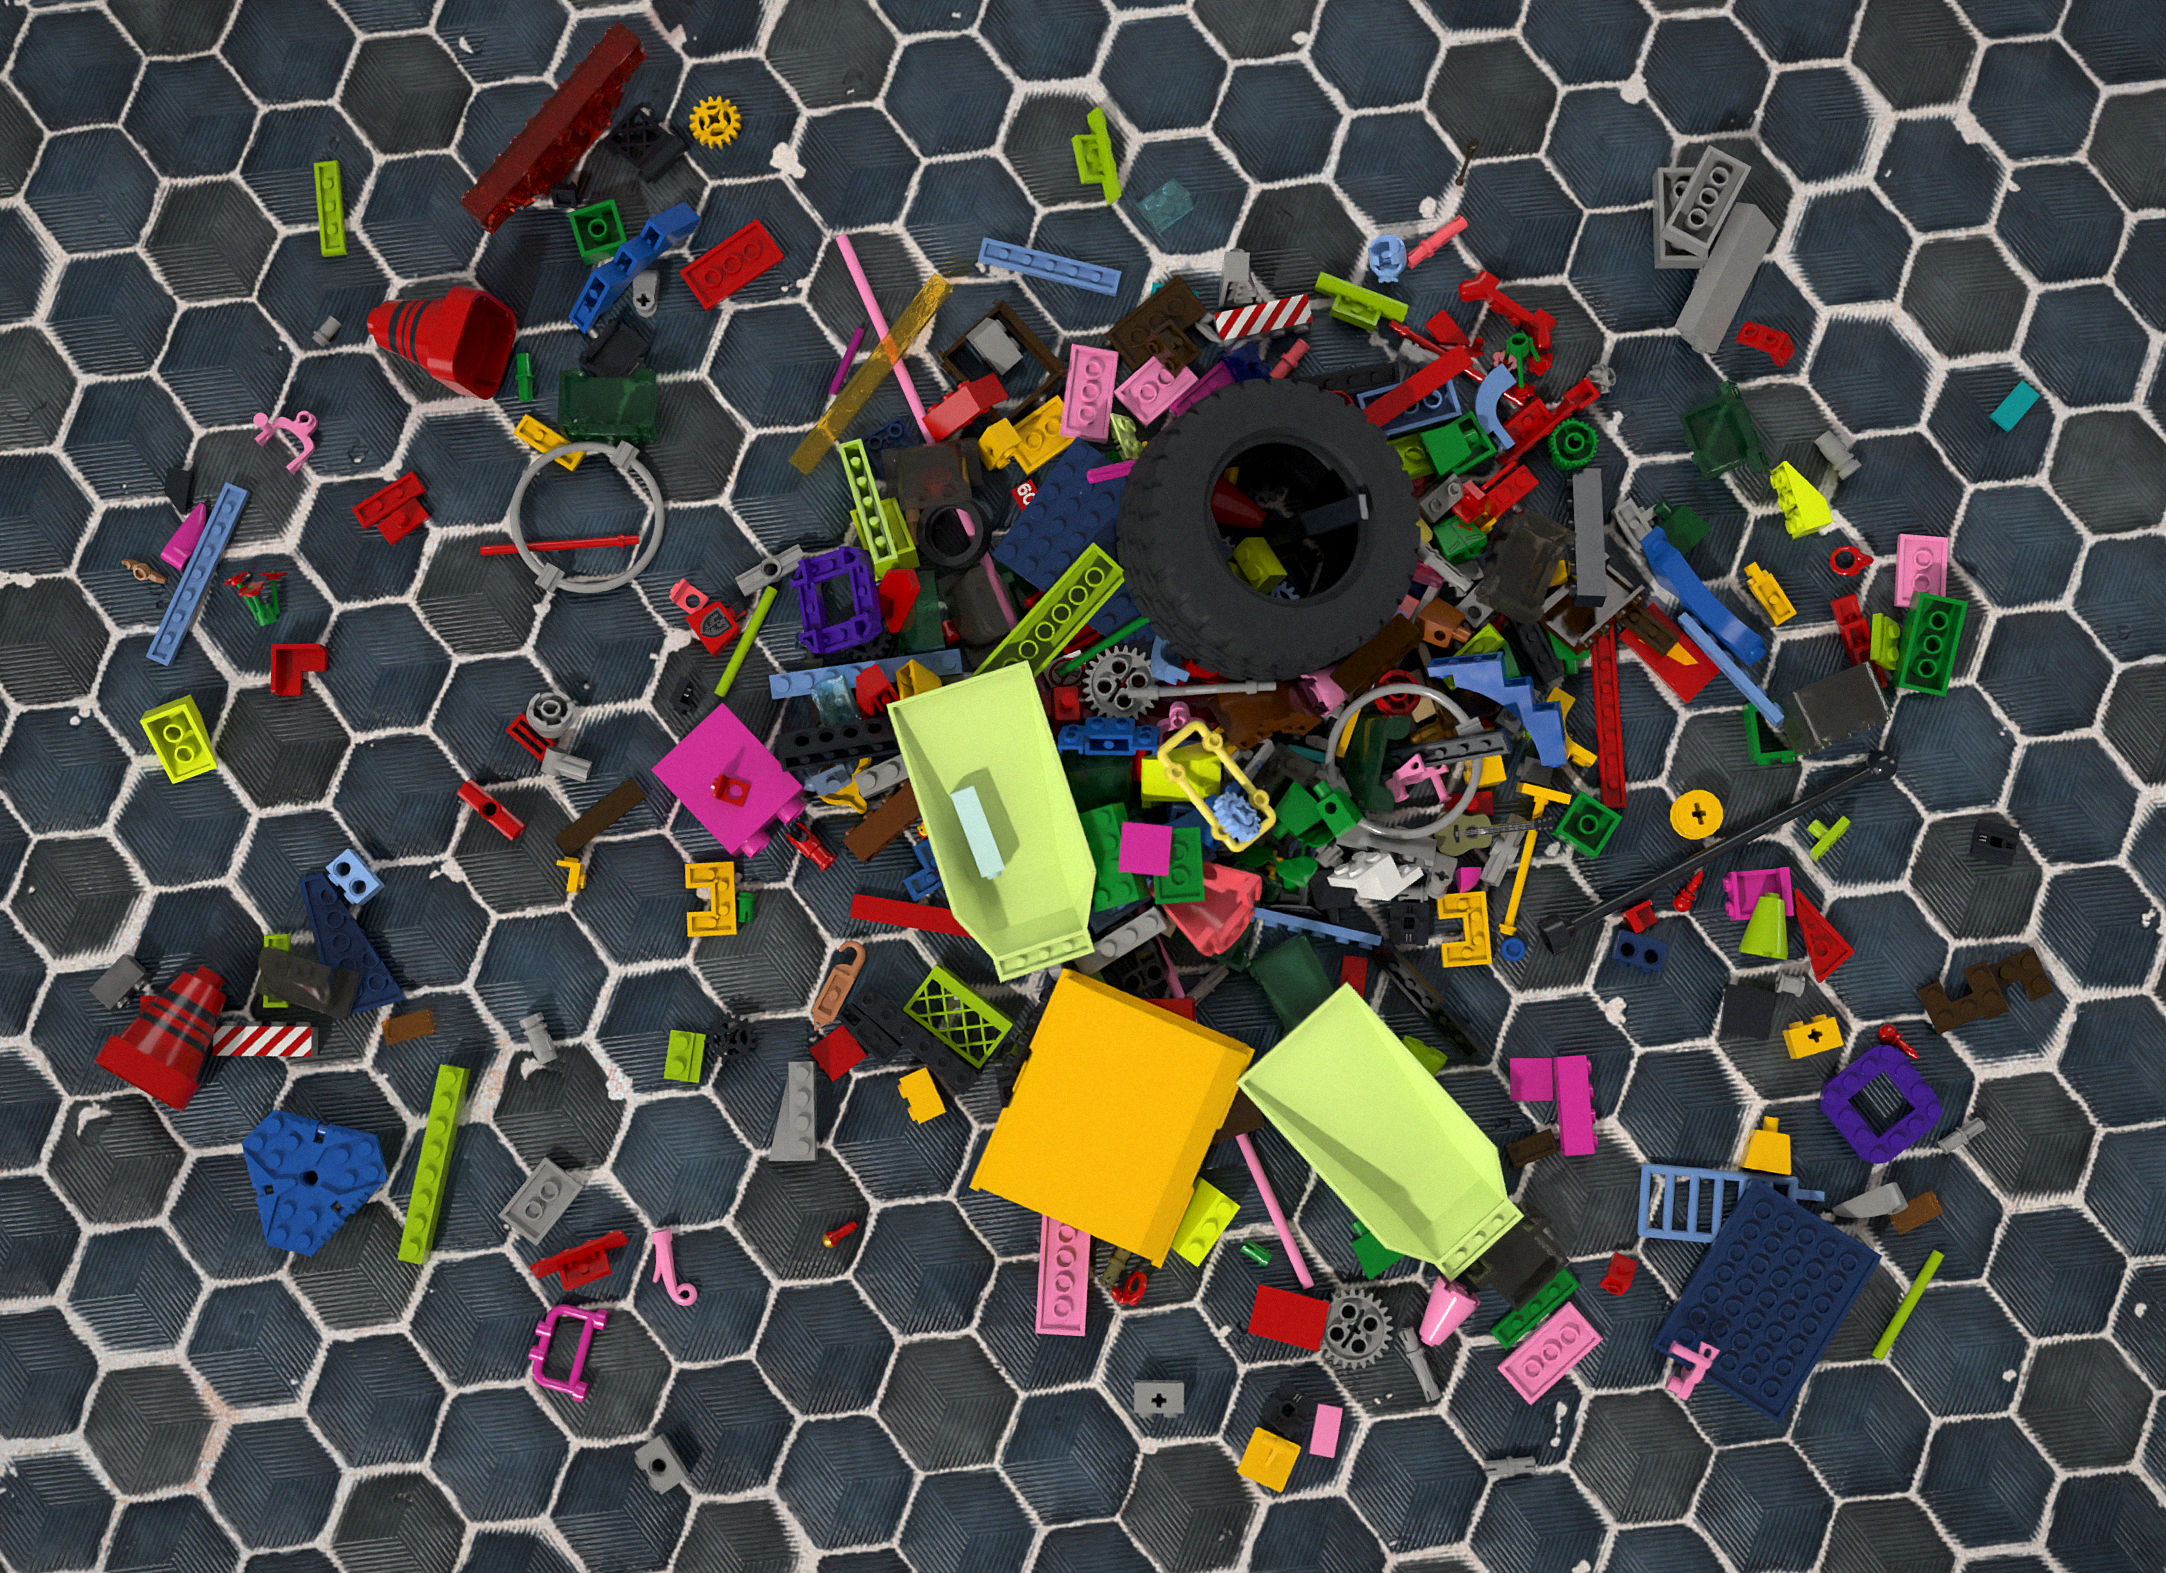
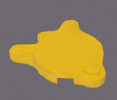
M872 757L859 759V766L854 774H852L851 784L841 788L837 793H829L819 797L828 804L837 806L848 805L857 813L865 814L868 811V804L860 795L853 775L868 769L872 765Z

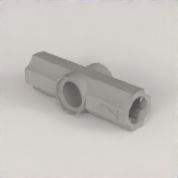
M799 544L773 558L763 560L760 565L737 576L735 579L746 597L770 583L780 581L783 576L796 570L799 567L797 562L801 559H806ZM775 565L778 567V571L775 575L769 576L766 574L767 567Z
M1510 813L1506 823L1527 820L1519 815ZM1526 831L1500 833L1496 837L1489 851L1490 856L1481 872V880L1499 887L1508 866L1513 863L1518 854L1520 841Z

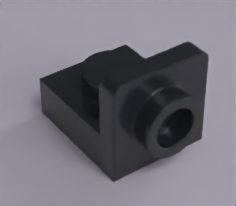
M680 676L669 703L674 706L673 710L685 716L687 712L694 714L695 709L683 703L684 700H689L693 692L692 682Z

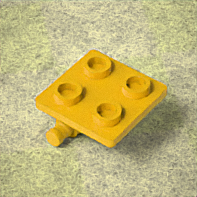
M1255 1427L1237 1472L1278 1492H1282L1301 1447L1260 1427Z

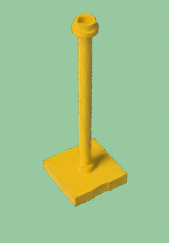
M1517 782L1515 792L1534 796L1533 801L1536 803L1531 820L1543 815L1544 807L1548 805L1549 800L1561 804H1569L1571 799L1569 794ZM1528 830L1504 924L1499 923L1500 933L1513 936L1514 931H1517V928L1513 927L1538 834L1535 830Z

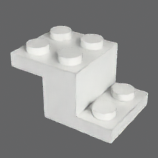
M1360 851L1352 856V860L1348 863L1336 867L1334 873L1328 876L1327 879L1331 886L1356 888L1360 898L1389 901L1424 874L1420 866L1396 865L1390 854Z

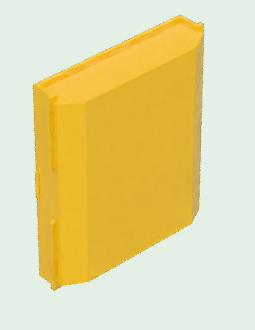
M1063 968L1030 1044L1032 1051L1028 1060H1025L1012 1089L1014 1093L1008 1106L1002 1109L969 1188L977 1191L980 1188L1150 1259L1152 1265L1161 1268L1193 1195L1194 1188L1192 1184L1216 1129H1221L1237 1093L1239 1085L1236 1081L1246 1072L1255 1049L1250 1048L1248 1044L1077 971Z

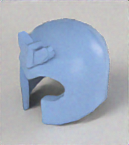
M1390 234L1381 235L1373 240L1368 248L1370 268L1379 276L1378 282H1398V275L1405 269L1407 264V254L1402 239Z

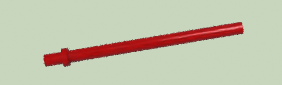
M1392 320L1388 326L1389 329L1398 333L1401 339H1409L1414 344H1419V347L1438 354L1440 357L1447 353L1445 350L1411 331L1408 325L1403 326ZM1471 366L1462 372L1479 383L1486 376ZM1509 389L1501 394L1502 397L1521 408L1527 401L1526 399L1518 400L1516 397H1510Z
M622 533L614 537L529 542L525 544L530 552L608 546L625 548L626 545L640 544L639 535L625 536ZM515 544L480 546L481 555L519 553Z

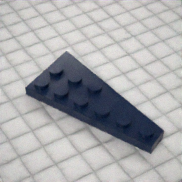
M318 873L298 879L335 1020L408 1000L325 873Z

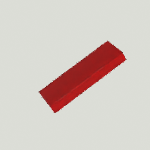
M411 471L351 509L362 527L367 530L401 508L414 497L418 498L427 491L415 472Z

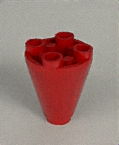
M1221 475L1218 477L1210 503L1216 523L1259 530L1267 512L1262 511L1261 506L1228 479Z

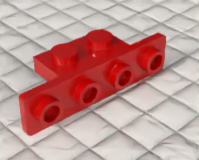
M1535 396L1502 424V427L1515 444L1504 451L1495 461L1503 466H1507L1513 460L1518 461L1520 459L1519 456L1525 451L1534 448L1537 445V441L1544 435L1550 434L1561 420H1565L1573 414V410L1578 407L1576 402L1564 400L1549 412L1540 397Z
M622 1230L610 1231L605 1236L596 1240H587L582 1245L573 1249H564L558 1255L539 1259L535 1264L529 1266L530 1271L536 1278H542L559 1271L563 1288L569 1291L612 1274L607 1252L628 1244L629 1240Z

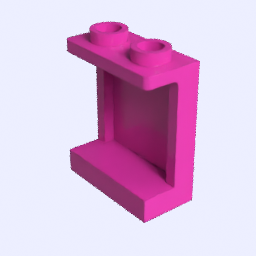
M1789 867L1741 872L1733 871L1726 873V877L1723 878L1724 891L1728 892V902L1725 904L1727 916H1730V921L1750 920L1759 897H1765V892L1780 894V899L1785 901V916H1794Z

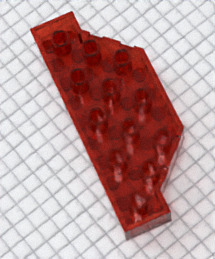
M619 21L606 30L604 38L600 43L591 47L587 58L583 62L576 64L572 71L573 74L558 85L557 92L552 98H548L543 102L539 113L528 119L525 129L511 139L509 147L504 153L501 152L495 157L490 169L480 174L477 184L463 194L460 204L473 221L490 235H493L508 217L514 215V209L520 208L523 210L533 205L535 198L540 197L543 200L551 194L552 183L562 181L610 126L612 121L610 117L612 108H618L624 94L622 92L623 83L630 81L632 74L648 57L640 38Z

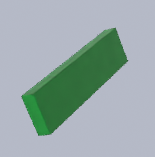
M1564 1266L1560 1267L1489 1331L1507 1350L1580 1285Z

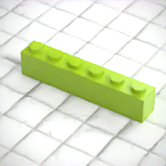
M860 438L839 444L838 447L879 579L884 577L888 569L901 568Z

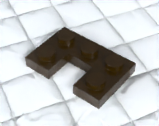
M2034 947L2025 949L1988 966L1999 989L2019 980L2028 1001H2034L2054 992ZM2008 1005L1983 1015V1017L1987 1021L2010 1010Z
M1985 960L1962 970L1972 993L1956 1000L1949 1001L1939 980L1916 990L1938 1035L2007 1005Z

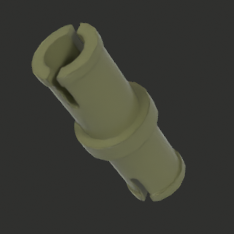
M1119 1246L1113 1257H1109V1264L1098 1281L1105 1285L1108 1277H1111L1106 1285L1110 1289L1113 1288L1121 1271H1125L1127 1267L1125 1264L1132 1253L1128 1250L1123 1251L1124 1248Z

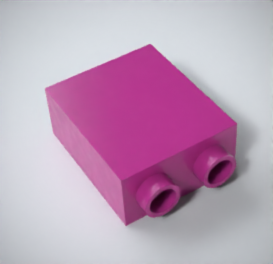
M723 703L651 769L728 852L736 858L743 852L750 859L757 856L772 840L765 832L771 825L780 819L787 826L807 807L801 799L807 792L789 772L782 771L781 763ZM720 773L750 785L743 807L718 800L712 796L711 787L715 777H719ZM738 785L731 786L728 790L729 797L731 799L740 798L742 795L741 787Z

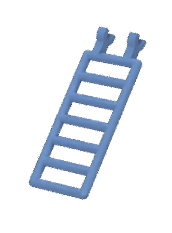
M1645 1163L1641 1169L1637 1233L1641 1237L1713 1243L1722 1225L1724 1180L1739 1181L1738 1200L1753 1177L1772 1189L1773 1184L1788 1186L1787 1198L1797 1203V1199L1824 1201L1825 1192L1798 1189V1179L1794 1176ZM1651 1173L1666 1175L1662 1229L1647 1227ZM1675 1176L1690 1177L1687 1231L1672 1230ZM1700 1178L1715 1179L1711 1233L1696 1232Z

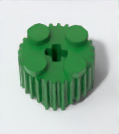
M1574 418L1571 421L1569 419L1566 422L1562 421L1550 434L1546 443L1548 446L1546 448L1548 451L1547 455H1550L1549 460H1553L1552 464H1554L1555 468L1560 471H1568L1570 469L1571 472L1572 467L1583 468L1594 457L1598 448L1596 444L1599 440L1596 439L1598 435H1595L1596 430H1592V427L1588 428V424L1584 425L1583 421L1579 423V420L1575 421ZM1569 441L1572 445L1576 444L1575 449H1572L1568 445Z

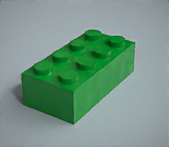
M1912 592L1898 650L1899 658L1896 661V669L1893 671L1891 686L1946 697L1968 602L1924 592Z
M1124 803L1110 804L1079 814L1078 816L1096 868L1092 894L1095 911L1100 912L1151 897L1144 874L1118 872L1123 822H1129Z

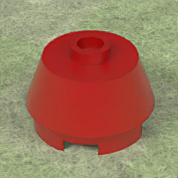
M1393 669L1384 674L1374 684L1373 689L1390 684L1408 683L1419 685V683L1409 672ZM1397 693L1374 699L1377 707L1385 714L1393 717H1402L1416 709L1421 695Z

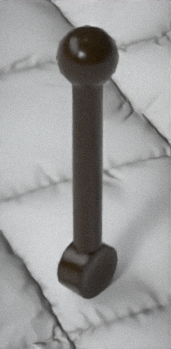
M1470 141L1468 144L1469 151L1459 177L1455 179L1457 186L1464 184L1463 178L1472 153L1478 147L1476 141Z

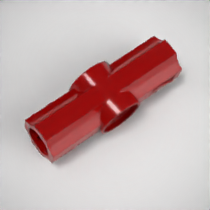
M470 778L459 788L457 795L509 840L514 841L524 831L526 825L473 779ZM490 804H495L497 807L496 813L493 816H488L486 812Z

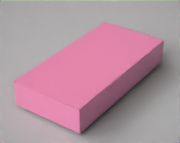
M1318 1403L1309 1449L1310 1454L1334 1458L1343 1408Z

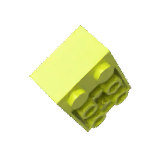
M1787 461L1782 462L1771 471L1770 482L1772 487L1777 490L1779 496L1778 506L1785 513L1787 519L1785 526L1788 533L1792 534L1793 539L1821 531L1833 522L1826 499Z
M1246 537L1234 549L1226 561V564L1236 576L1263 594L1272 591L1288 575L1264 537Z

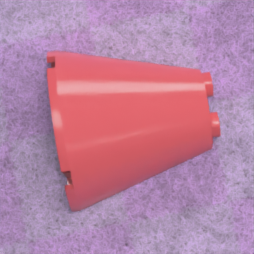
M1202 861L1205 901L1160 904V906L1199 952L1212 957L1214 952L1221 954L1232 946L1247 928L1255 913L1252 909L1254 901L1260 900L1262 879L1259 875ZM1152 880L1148 889L1155 898L1154 880Z

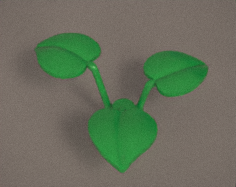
M1316 823L1297 837L1299 841L1303 842L1301 844L1300 857L1283 860L1278 863L1275 856L1272 855L1274 851L1272 845L1265 842H1253L1243 851L1234 852L1230 860L1251 868L1262 866L1268 860H1271L1276 867L1278 876L1283 878L1284 890L1288 893L1299 892V886L1303 888L1307 886L1308 881L1318 868L1315 859L1304 856L1305 848L1308 845L1314 848L1324 846L1331 842L1335 835L1327 824Z

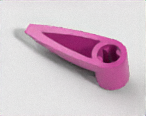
M200 502L161 553V559L182 572L186 570L205 527L206 506Z

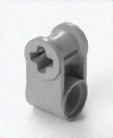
M643 270L633 280V303L638 314L645 318L651 317L657 312L660 286L658 270ZM645 301H649L648 303H646L645 307H642Z
M1435 852L1434 865L1428 869L1425 891L1430 897L1440 899L1445 896L1448 885L1453 879L1458 858Z

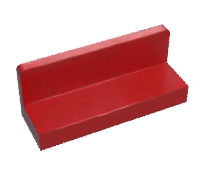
M888 569L877 590L881 618L885 617L890 633L900 631L921 589L914 569Z

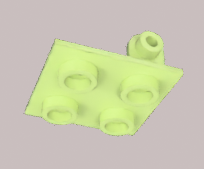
M1111 413L1112 421H1110L1111 426L1109 429L1113 439H1115L1114 443H1120L1116 447L1117 450H1121L1118 454L1123 461L1139 458L1143 448L1136 439L1134 422L1129 417Z

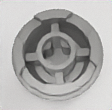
M553 690V693L536 694L531 699L526 712L529 724L538 734L545 738H558L564 735L573 723L576 714L575 707L569 697L557 690Z

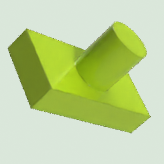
M1842 816L1831 829H1828L1818 819H1815L1807 830L1820 841L1810 850L1809 857L1817 863L1849 829L1851 822Z

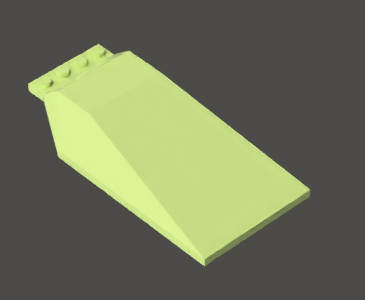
M1028 660L886 704L953 917L993 959L1000 983L1095 953L1087 926L1096 868ZM971 785L975 788L1005 867L1004 870H1001L1002 875L988 880L987 876L981 877L950 793Z
M1347 982L1236 1081L1240 1088L1386 1249L1435 1264L1450 1282L1524 1217L1507 1197L1495 1145Z

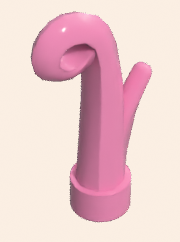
M671 1228L652 1232L653 1244L656 1247V1267L653 1282H658L662 1273L665 1286L672 1300L682 1306L693 1304L697 1299L696 1288L689 1283L677 1287L671 1244L673 1240ZM687 1290L690 1294L689 1298H684L681 1292Z

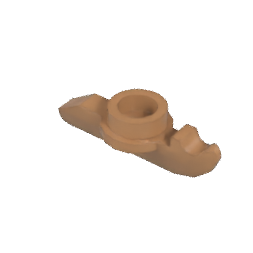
M131 559L122 560V564L126 565L127 569H133V574L138 580L150 579L156 583L163 584L167 581V578L153 571L144 563Z

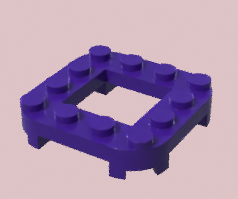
M839 546L838 550L811 559H801L797 562L799 567L796 570L795 578H790V588H797L804 633L798 634L800 643H805L812 653H834L869 642L882 632L881 611L869 550L860 547ZM849 573L856 616L850 618V621L828 627L821 582Z
M1890 1045L1872 1046L1864 1050L1865 1052L1831 1080L1824 1082L1821 1086L1822 1089L1819 1097V1108L1822 1114L1830 1119L1853 1148L1854 1154L1861 1160L1876 1164L1889 1162L1934 1127L1942 1114L1939 1099L1905 1055ZM1884 1071L1912 1107L1910 1108L1911 1111L1877 1137L1849 1103L1848 1099Z

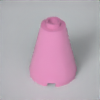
M1344 662L1322 667L1300 677L1304 678V682L1301 683L1304 694L1313 707L1317 706L1321 710L1317 712L1320 716L1325 717L1346 700L1342 689L1330 679V674Z
M1438 1275L1419 1333L1422 1335L1421 1340L1432 1347L1435 1344L1441 1345L1481 1303L1480 1298L1474 1292L1470 1296L1466 1291L1467 1287L1458 1281L1453 1280L1450 1282L1445 1275L1442 1278Z

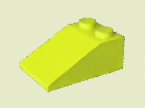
M895 496L882 500L881 505L898 556L900 568L913 569L919 567L920 563L916 548ZM857 509L852 510L850 514L862 548L869 550ZM873 564L874 574H875V580L878 581V580L883 579V578H879V579H878L877 574H876V570H875V567H874V564Z
M191 694L145 711L140 722L172 784L218 767L202 716Z
M1202 742L1172 749L1167 753V756L1173 763H1180L1184 766L1185 778L1203 800H1206L1211 794L1220 796L1221 760L1215 752L1205 750ZM1157 755L1142 757L1141 799L1143 801L1192 802L1177 782L1172 783L1165 778V767L1161 764Z

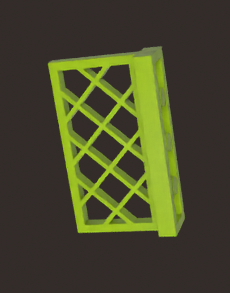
M940 962L935 965L928 977L903 1008V1011L978 1069L982 1067L1016 1022ZM932 979L941 985L942 994L929 996L928 984ZM945 988H946L949 992H951V993H947V994H946V993H945ZM924 991L925 996L919 997L921 993ZM956 996L960 999L961 1009L948 1011L946 997ZM942 998L944 1011L931 1013L929 999ZM926 1000L927 1013L917 1014L911 1007L915 1001ZM962 1012L963 1026L950 1028L948 1014ZM965 1012H977L980 1024L967 1025ZM945 1014L946 1028H935L932 1023V1016ZM995 1026L1001 1031V1034L997 1039L986 1040L985 1027ZM981 1027L983 1041L969 1042L968 1029ZM964 1029L966 1043L956 1044L953 1042L951 1031ZM993 1043L991 1047L987 1049V1044ZM983 1044L984 1056L978 1061L971 1055L970 1046Z

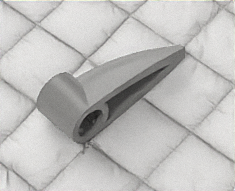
M1894 1182L1832 1208V1212L1837 1216L1866 1218L1884 1214H1897L1905 1210L1908 1204L1898 1184Z

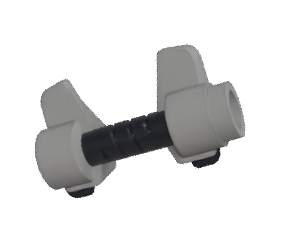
M1341 703L1333 712L1323 717L1327 723L1322 736H1306L1304 743L1306 747L1326 753L1327 742L1333 726L1345 710L1346 705L1344 703Z

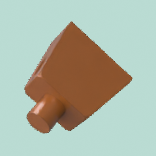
M1437 596L1420 611L1414 622V625L1421 632L1422 640L1443 648H1448L1455 639L1467 644L1473 635L1472 631L1462 627L1466 618L1465 614Z

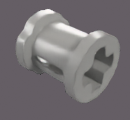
M1779 971L1776 976L1774 990L1778 993L1781 991L1794 993L1796 997H1801L1805 986V977L1801 975L1799 977L1785 975L1783 971Z

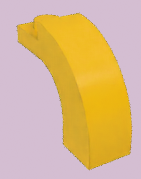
M1555 686L1550 690L1544 702H1561L1565 728L1566 715L1575 698ZM1565 728L1568 758L1569 756L1572 757L1571 761L1582 768L1592 766L1597 756L1573 742Z

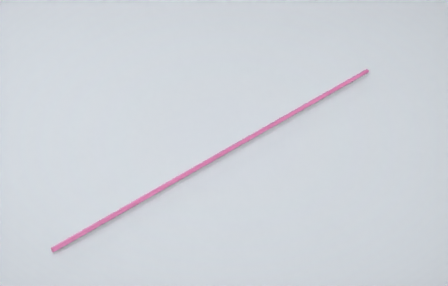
M847 234L840 235L836 238V241L934 461L939 459L946 471L952 474L951 479L960 491L955 496L963 497L940 443L935 442L922 421V418L927 415ZM956 509L972 544L975 537L973 519L966 511ZM987 551L979 562L1010 632H1012L1020 622ZM1041 672L1034 680L1038 692H1048V685ZM1063 749L1090 811L1101 808V804L1077 750ZM1145 903L1135 909L1137 916L1148 911ZM1157 934L1155 937L1160 943L1162 953L1170 969V974L1166 979L1173 998H1184L1186 995L1159 934ZM1247 1133L1236 1136L1303 1290L1315 1284Z

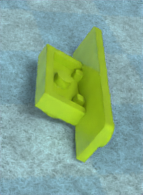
M1096 107L1087 115L1091 135H1075L1071 140L1081 184L1102 183L1107 205H1112L1121 197L1122 189L1121 184L1118 182L1116 162L1113 160L1111 140L1106 129V118L1103 115L1102 107Z
M1320 272L1314 291L1335 298L1330 316L1374 332L1380 316L1402 324L1409 308L1407 304L1324 272Z

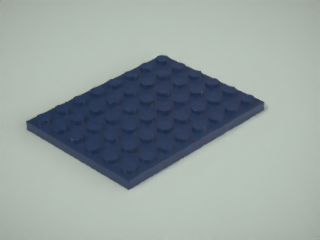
M1077 436L992 556L1045 594L1093 542L1125 570V567L1120 565L1117 542L1120 538L1117 537V514L1121 511L1119 502L1124 484L1127 483L1128 475L1097 483H1089L1086 476L1088 470L1115 463ZM1213 535L1216 546L1226 562L1234 550ZM1125 581L1087 622L1089 626L1106 638L1141 616L1133 602L1135 597L1132 593H1129ZM1148 622L1115 644L1121 649H1124L1126 645L1129 653L1134 648H1137V656L1145 652L1146 658L1144 661L1146 662L1151 659L1156 634L1150 628V622Z
M1753 1177L1650 1345L1690 1370L1694 1369L1695 1363L1673 1352L1669 1353V1348L1674 1340H1676L1677 1344L1697 1354L1700 1342L1720 1350L1711 1366L1706 1369L1703 1378L1780 1424L1881 1260L1882 1255ZM1710 1348L1704 1351L1705 1357H1709L1711 1353Z

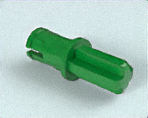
M516 354L517 375L515 379L518 380L519 400L523 402L532 401V380L535 376L532 374L531 354Z

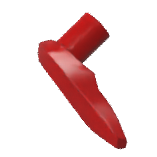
M1475 338L1472 346L1462 345L1470 358L1484 355L1483 351H1481L1484 344L1482 338ZM1439 344V347L1446 351H1450L1455 346H1457L1451 344Z

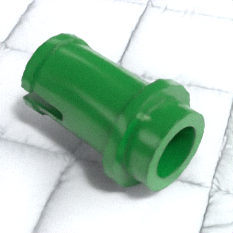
M740 892V897H737V900H739L738 922H745L746 912L747 922H754V901L757 898H754V893Z
M1249 1238L1240 1251L1259 1262V1266L1262 1264L1265 1267L1273 1256L1269 1252L1270 1249L1265 1250Z

